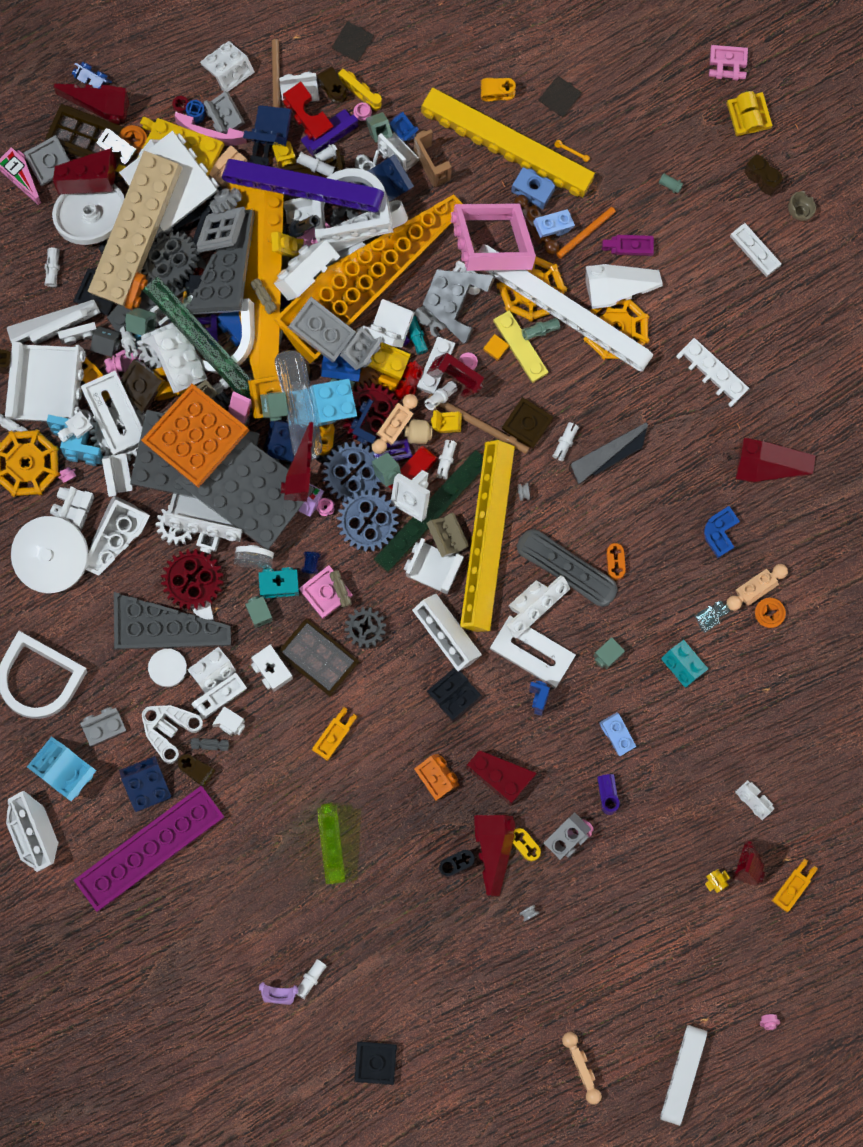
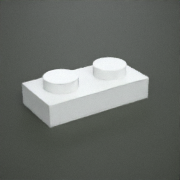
M95 322L59 331L58 335L61 344L71 345L76 343V340L92 339L93 333L97 328Z

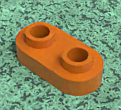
M139 272L135 275L125 302V308L133 310L139 307L141 291L145 290L148 283L146 275Z

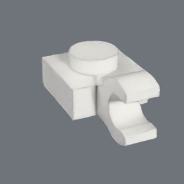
M80 411L65 422L67 428L62 429L57 434L64 443L73 435L78 439L92 429L93 426Z

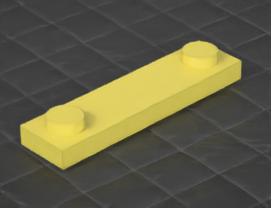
M510 310L493 319L494 324L506 343L509 344L511 351L530 381L533 383L549 373L529 340L523 338L522 329Z

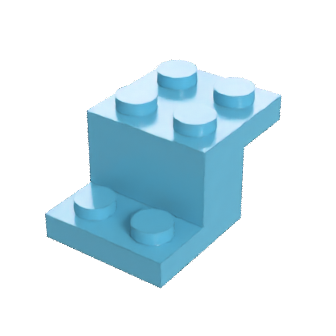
M349 379L316 384L308 389L289 392L294 424L308 426L309 422H314L313 427L357 416Z
M48 415L47 424L51 432L59 436L57 433L67 428L65 422L69 419ZM89 431L78 439L73 435L64 443L61 442L60 448L67 460L72 462L81 460L91 466H96V464L102 465L103 455L100 448L87 445Z
M52 736L27 766L28 769L71 802L80 794L81 789L92 779L93 774L96 772L93 767Z

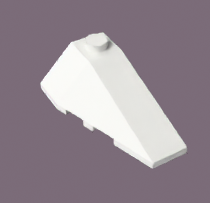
M607 264L586 266V286L592 309L611 307L616 305V302L619 300H629L632 298V295L637 293L644 294L663 286L659 270Z
M113 496L88 550L86 570L99 576L129 546L133 539L141 534L150 515L135 505L117 496Z

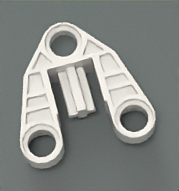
M171 705L146 707L142 712L146 737L163 761L167 764H173L179 758L177 748L156 732L155 729L158 728L168 737L172 738L178 729L164 719L166 716L191 733L199 732L203 727V721L199 715ZM148 711H155L157 714L156 719L148 721L146 713ZM192 718H196L200 722L199 726L195 729L190 728L188 725L189 720ZM168 749H172L176 753L172 760H168L164 756Z

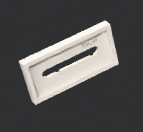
M116 371L82 385L81 389L112 455L138 445L142 426ZM103 391H108L127 431L124 436L120 435L101 395Z
M509 616L491 645L490 650L556 688L576 655L528 627L518 639L555 661L554 666L547 665L511 642L513 636L507 624L513 617Z

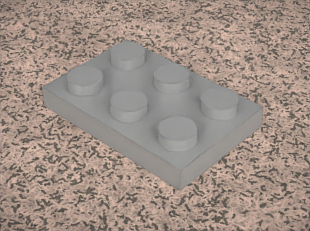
M312 297L307 300L287 327L331 362L336 360L356 333V331Z

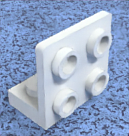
M229 41L221 45L213 53L207 55L200 62L205 69L216 77L223 92L230 91L255 73L248 57Z
M380 133L378 135V150L382 158H389L395 154L405 172L419 161V157L395 133L387 139Z
M382 299L374 323L370 327L363 326V329L374 339L381 337L383 343L390 346L403 347L414 311Z

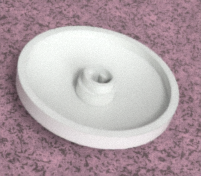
M114 185L113 192L61 194L53 207L52 218L54 225L64 239L75 244L89 245L104 241L111 234L125 199L124 195L116 185Z
M44 516L29 521L18 531L11 548V561L15 573L26 586L42 593H56L69 589L82 577L88 563V546L83 534L73 523L61 517Z

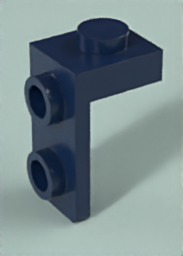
M371 399L362 403L359 409L362 412L359 419L355 418L350 426L353 429L351 433L358 437L357 441L365 445L368 442L373 444L376 438L374 435L360 429L373 403Z

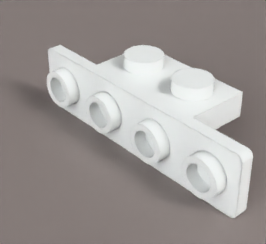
M562 575L548 587L535 581L509 605L511 610L517 613L507 624L513 637L518 638L570 590L567 581Z

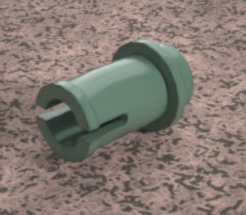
M665 173L658 183L672 190V193H679L683 187L680 179L676 180Z

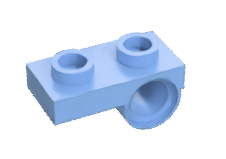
M568 209L535 218L533 221L540 238L556 234V236L564 235L575 226Z
M616 712L599 722L617 755L621 756L636 747L619 713Z

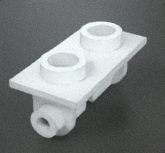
M747 780L736 793L753 810V813L763 820L775 808L765 795L759 799L757 795L761 791L753 782L750 783Z

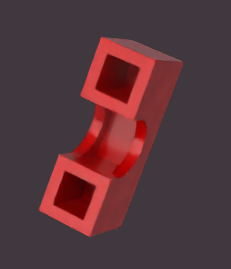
M301 81L283 93L284 100L282 102L284 106L293 111L295 114L293 118L298 125L302 124L306 129L304 133L309 140L313 139L316 141L333 129L334 126L323 111L316 116L306 114L304 107L312 101V96Z

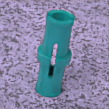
M413 316L409 327V337L414 343L417 355H422L428 352V348L425 344L424 332L420 329L417 316Z

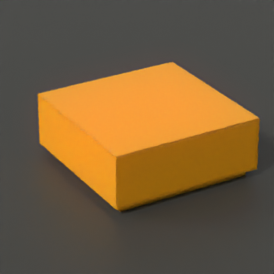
M494 334L483 350L498 361L509 348V344Z

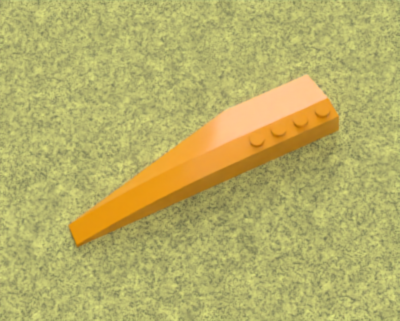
M227 182V189L236 188L242 195V200L237 202L235 208L253 209L255 213L243 299H250L254 302L255 339L249 354L253 378L259 379L278 375L279 326L274 319L280 314L281 292L274 283L281 272L282 255L272 252L271 233H282L284 194ZM257 278L260 279L262 287H265L270 295L271 302H274L277 307L276 311L271 314L266 312L265 305H262L256 295V290H253L251 287V282ZM239 311L238 313L241 322V311Z
M453 194L406 221L404 224L394 228L393 233L380 236L328 266L324 273L321 272L314 279L315 282L299 297L295 298L274 319L296 350L309 363H312L321 354L287 328L310 297L349 326L451 224V212L454 211L455 204L463 203Z

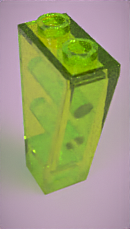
M332 803L322 804L321 808H317L325 881L326 884L343 883L346 881L337 806H333Z

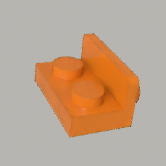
M438 753L430 756L414 768L436 801L459 786L457 776L446 766V760Z

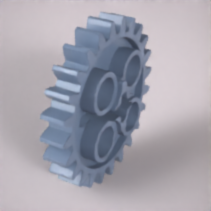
M347 442L344 443L343 448L340 445L336 446L338 452L332 449L330 451L332 456L327 455L325 457L329 463L325 462L322 464L327 468L321 471V473L327 475L322 481H328L329 483L325 488L331 487L330 495L336 492V499L342 496L343 503L347 501V496L353 499L354 492L360 496V491L363 490L365 495H367L370 489L372 495H374L373 489L378 490L380 488L376 483H381V481L375 475L371 462L377 458L373 457L374 452H368L369 446L362 449V443L358 447H356L355 442H352L350 447ZM349 455L356 456V464L349 462ZM362 461H365V464L355 472V475L350 477L343 485L340 484L351 472L350 470H353ZM336 468L343 470V477H338L335 474ZM362 469L369 470V478L363 477ZM350 481L357 485L356 491L349 489L348 483Z
M369 489L367 495H365L364 491L361 490L360 496L354 492L353 499L348 496L346 497L348 504L341 503L345 507L344 510L338 509L342 516L336 517V519L341 520L337 527L343 528L339 534L346 535L343 539L344 541L351 540L349 546H353L356 543L357 550L363 546V550L366 552L368 546H370L371 550L374 551L375 545L381 549V542L388 544L386 538H394L390 534L391 531L397 532L393 525L399 524V522L394 521L393 518L397 517L398 514L392 513L396 507H389L391 500L385 502L386 495L378 497L379 491L372 495ZM362 502H368L370 505V509L366 513L360 510ZM377 506L378 509L370 518L372 523L366 524L361 534L358 535V530L365 523L363 517H369L373 508ZM378 513L385 514L386 519L383 523L376 521ZM351 518L359 520L357 528L350 527L349 521ZM369 528H372L375 532L372 539L365 537V531Z

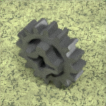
M362 607L361 612L355 609V615L349 614L348 618L350 621H345V625L349 626L344 629L345 633H349L347 640L353 639L352 645L358 643L359 649L363 645L366 646V649H369L370 644L376 647V641L382 642L380 635L386 634L382 630L386 628V624L381 623L384 617L378 618L379 611L372 613L371 607L368 611H365L364 607ZM364 616V619L356 621L359 617ZM372 618L377 622L378 627L372 624ZM368 621V628H369V629H367L366 632H364V635H363V631H362V628H361V627H364V625H365L366 622ZM352 629L358 632L359 638L354 635ZM374 636L372 639L366 640L367 637Z

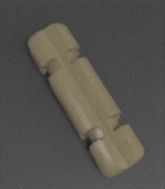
M260 279L253 280L251 287L253 290H256V295L262 305H265L266 312L271 314L276 311L277 307L274 302H271L272 299L265 287H262Z
M338 570L331 572L330 578L334 582L333 586L338 598H340L341 606H350L351 600L347 596L348 592L343 579L341 580L340 572Z

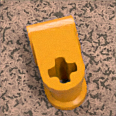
M511 78L482 79L481 100L490 102L513 99L516 93L514 80Z

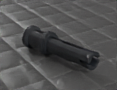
M311 215L301 221L295 220L290 224H286L283 227L282 233L294 238L301 237L305 231L317 227L320 224V218L317 215Z

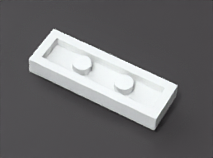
M746 223L731 233L730 237L766 277L781 266L780 261Z
M437 337L417 389L434 394L443 373L432 377L427 374V371L435 357L445 353L452 354L455 347L454 342Z

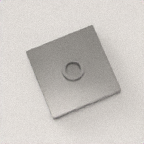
M56 135L24 152L41 186L53 181L56 165L70 161Z

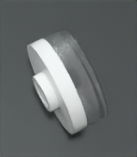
M255 545L238 546L235 550L234 564L255 570L272 569L274 553Z

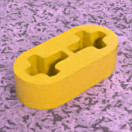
M515 829L513 845L527 861H536L541 854L539 846L524 829ZM515 833H522L524 835L522 838L525 842L524 845L521 841L516 842L514 840L516 837ZM526 845L530 849L535 848L537 850L535 852L536 857L532 855L530 857L527 856L528 850L525 847Z

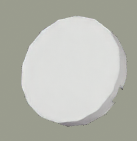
M173 649L157 651L151 657L148 664V672L151 679L162 687L178 685L183 681L187 670L184 657Z

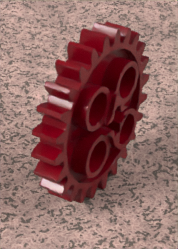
M364 383L363 389L357 386V392L352 390L355 407L359 409L361 407V398L373 400L368 412L372 410L374 415L369 418L367 413L360 429L374 435L376 440L380 438L376 435L379 430H374L371 424L379 422L382 426L385 420L379 417L388 418L399 400H392L394 393L388 395V388L382 391L381 384L376 389L374 383H372L371 388H368L367 384ZM378 405H386L388 411L384 413L380 412L378 410ZM356 411L357 415H361L362 412ZM348 418L340 420L346 421V423L343 425V428L349 427L347 435L351 434L353 429H351L350 426L354 419Z
M187 549L185 555L179 551L180 557L178 558L172 555L174 561L167 560L169 568L163 567V571L167 574L161 575V578L166 580L161 585L167 587L163 592L164 594L170 593L167 597L168 601L174 598V606L180 603V609H183L186 605L188 611L191 610V606H194L197 611L200 604L205 608V602L212 605L211 598L218 599L215 593L222 592L218 586L224 584L223 581L219 580L224 577L223 573H217L221 570V566L215 567L217 560L210 561L212 555L209 554L205 557V552L203 551L199 555L197 549L194 550L193 554H190L189 549ZM188 563L196 565L195 569L191 571L186 570L185 567ZM203 566V569L196 575L198 569ZM203 574H209L211 576V579L207 582H203L201 580V576ZM189 577H190V578H194V577H195L196 582H193V581H192V582L189 584V579H188V578H189ZM182 578L184 580L182 585H174L175 579ZM187 587L185 593L182 594V590H184ZM192 589L199 590V595L191 597L189 592Z

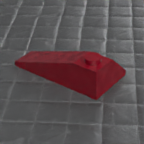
M54 83L57 95L114 124L125 123L129 107L126 88L110 85L94 88L92 85L87 84L84 88H80L76 84Z
M309 422L286 475L285 482H281V494H284V500L307 502L314 422Z
M744 438L740 445L735 480L756 483L764 480L812 475L816 456L765 441Z
M474 815L476 842H480L482 851L479 853V859L483 861L485 866L482 874L487 896L500 897L516 827L514 817L507 815Z
M747 840L744 843L733 879L757 886L759 882H763L765 877L764 865L752 841Z

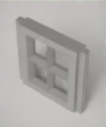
M240 207L225 210L223 213L208 214L196 245L197 252L234 246L246 214L245 208ZM234 219L233 225L225 226L227 220ZM220 222L218 228L211 229L213 223ZM230 231L229 236L222 237L223 232ZM217 233L215 239L208 240L209 235Z

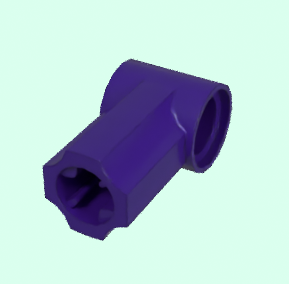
M614 774L598 776L601 809L607 815L615 814L620 802L617 796ZM611 800L615 803L616 807L608 809L605 806V802Z

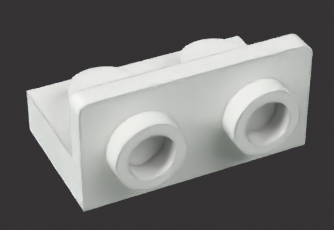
M304 72L301 75L295 76L287 74L279 78L282 101L284 100L283 93L300 81L311 94L312 101H319L316 73Z
M297 198L284 201L283 207L286 211L287 224L295 220L301 221L313 215V200Z

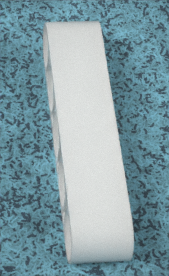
M401 201L389 202L392 226L395 228L404 224L408 220V216ZM380 210L379 212L368 211L333 227L380 218ZM374 236L330 245L336 252H339Z
M690 1025L687 1026L660 1120L680 1126L707 1037L706 1030Z

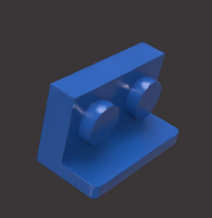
M340 354L334 362H331L323 355L321 377L349 379L350 381L359 382L360 368L355 370Z
M537 680L536 682H531L529 692L535 694L532 707L535 708L534 714L542 716L550 687H547L546 683Z

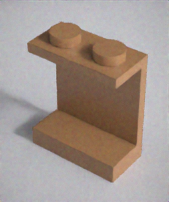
M431 129L428 131L423 130L414 137V153L419 157L420 164L431 184L436 188L451 180L452 166L449 161L436 167L434 166L425 150L432 146L433 132Z

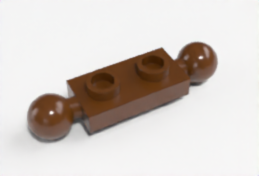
M525 195L516 196L514 204H520L526 226L538 244L544 242V249L548 254L557 253L559 244L557 241L551 240L555 234L540 238L533 223L535 218L542 217L535 205L529 207V200Z

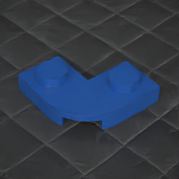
M730 506L712 516L704 528L705 540L717 558L734 549V545L725 531L737 525L740 521Z

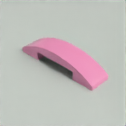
M175 113V120L179 126L222 141L224 146L247 143V139L243 138L244 132L229 128L227 134L196 126L194 117Z

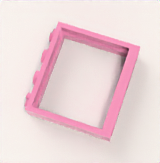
M455 204L454 211L451 212V223L454 224V235L458 238V249L462 252L461 260L464 261L467 271L532 270L536 255L520 204ZM465 220H510L519 252L474 253Z

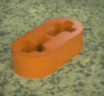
M613 543L609 545L606 551L608 576L613 580H620L623 578L626 570L624 549L620 544ZM613 548L620 551L617 555V560H614V554H610ZM615 564H617L618 570L622 571L619 572L618 576L615 575V572L611 571L614 570Z

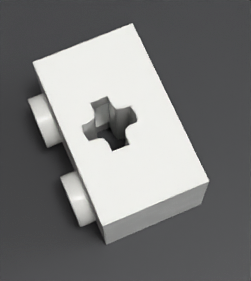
M271 645L251 657L253 663L250 665L256 674L260 672L264 677L262 682L267 689L271 688L275 692L293 679L291 673ZM267 666L274 667V672H267Z

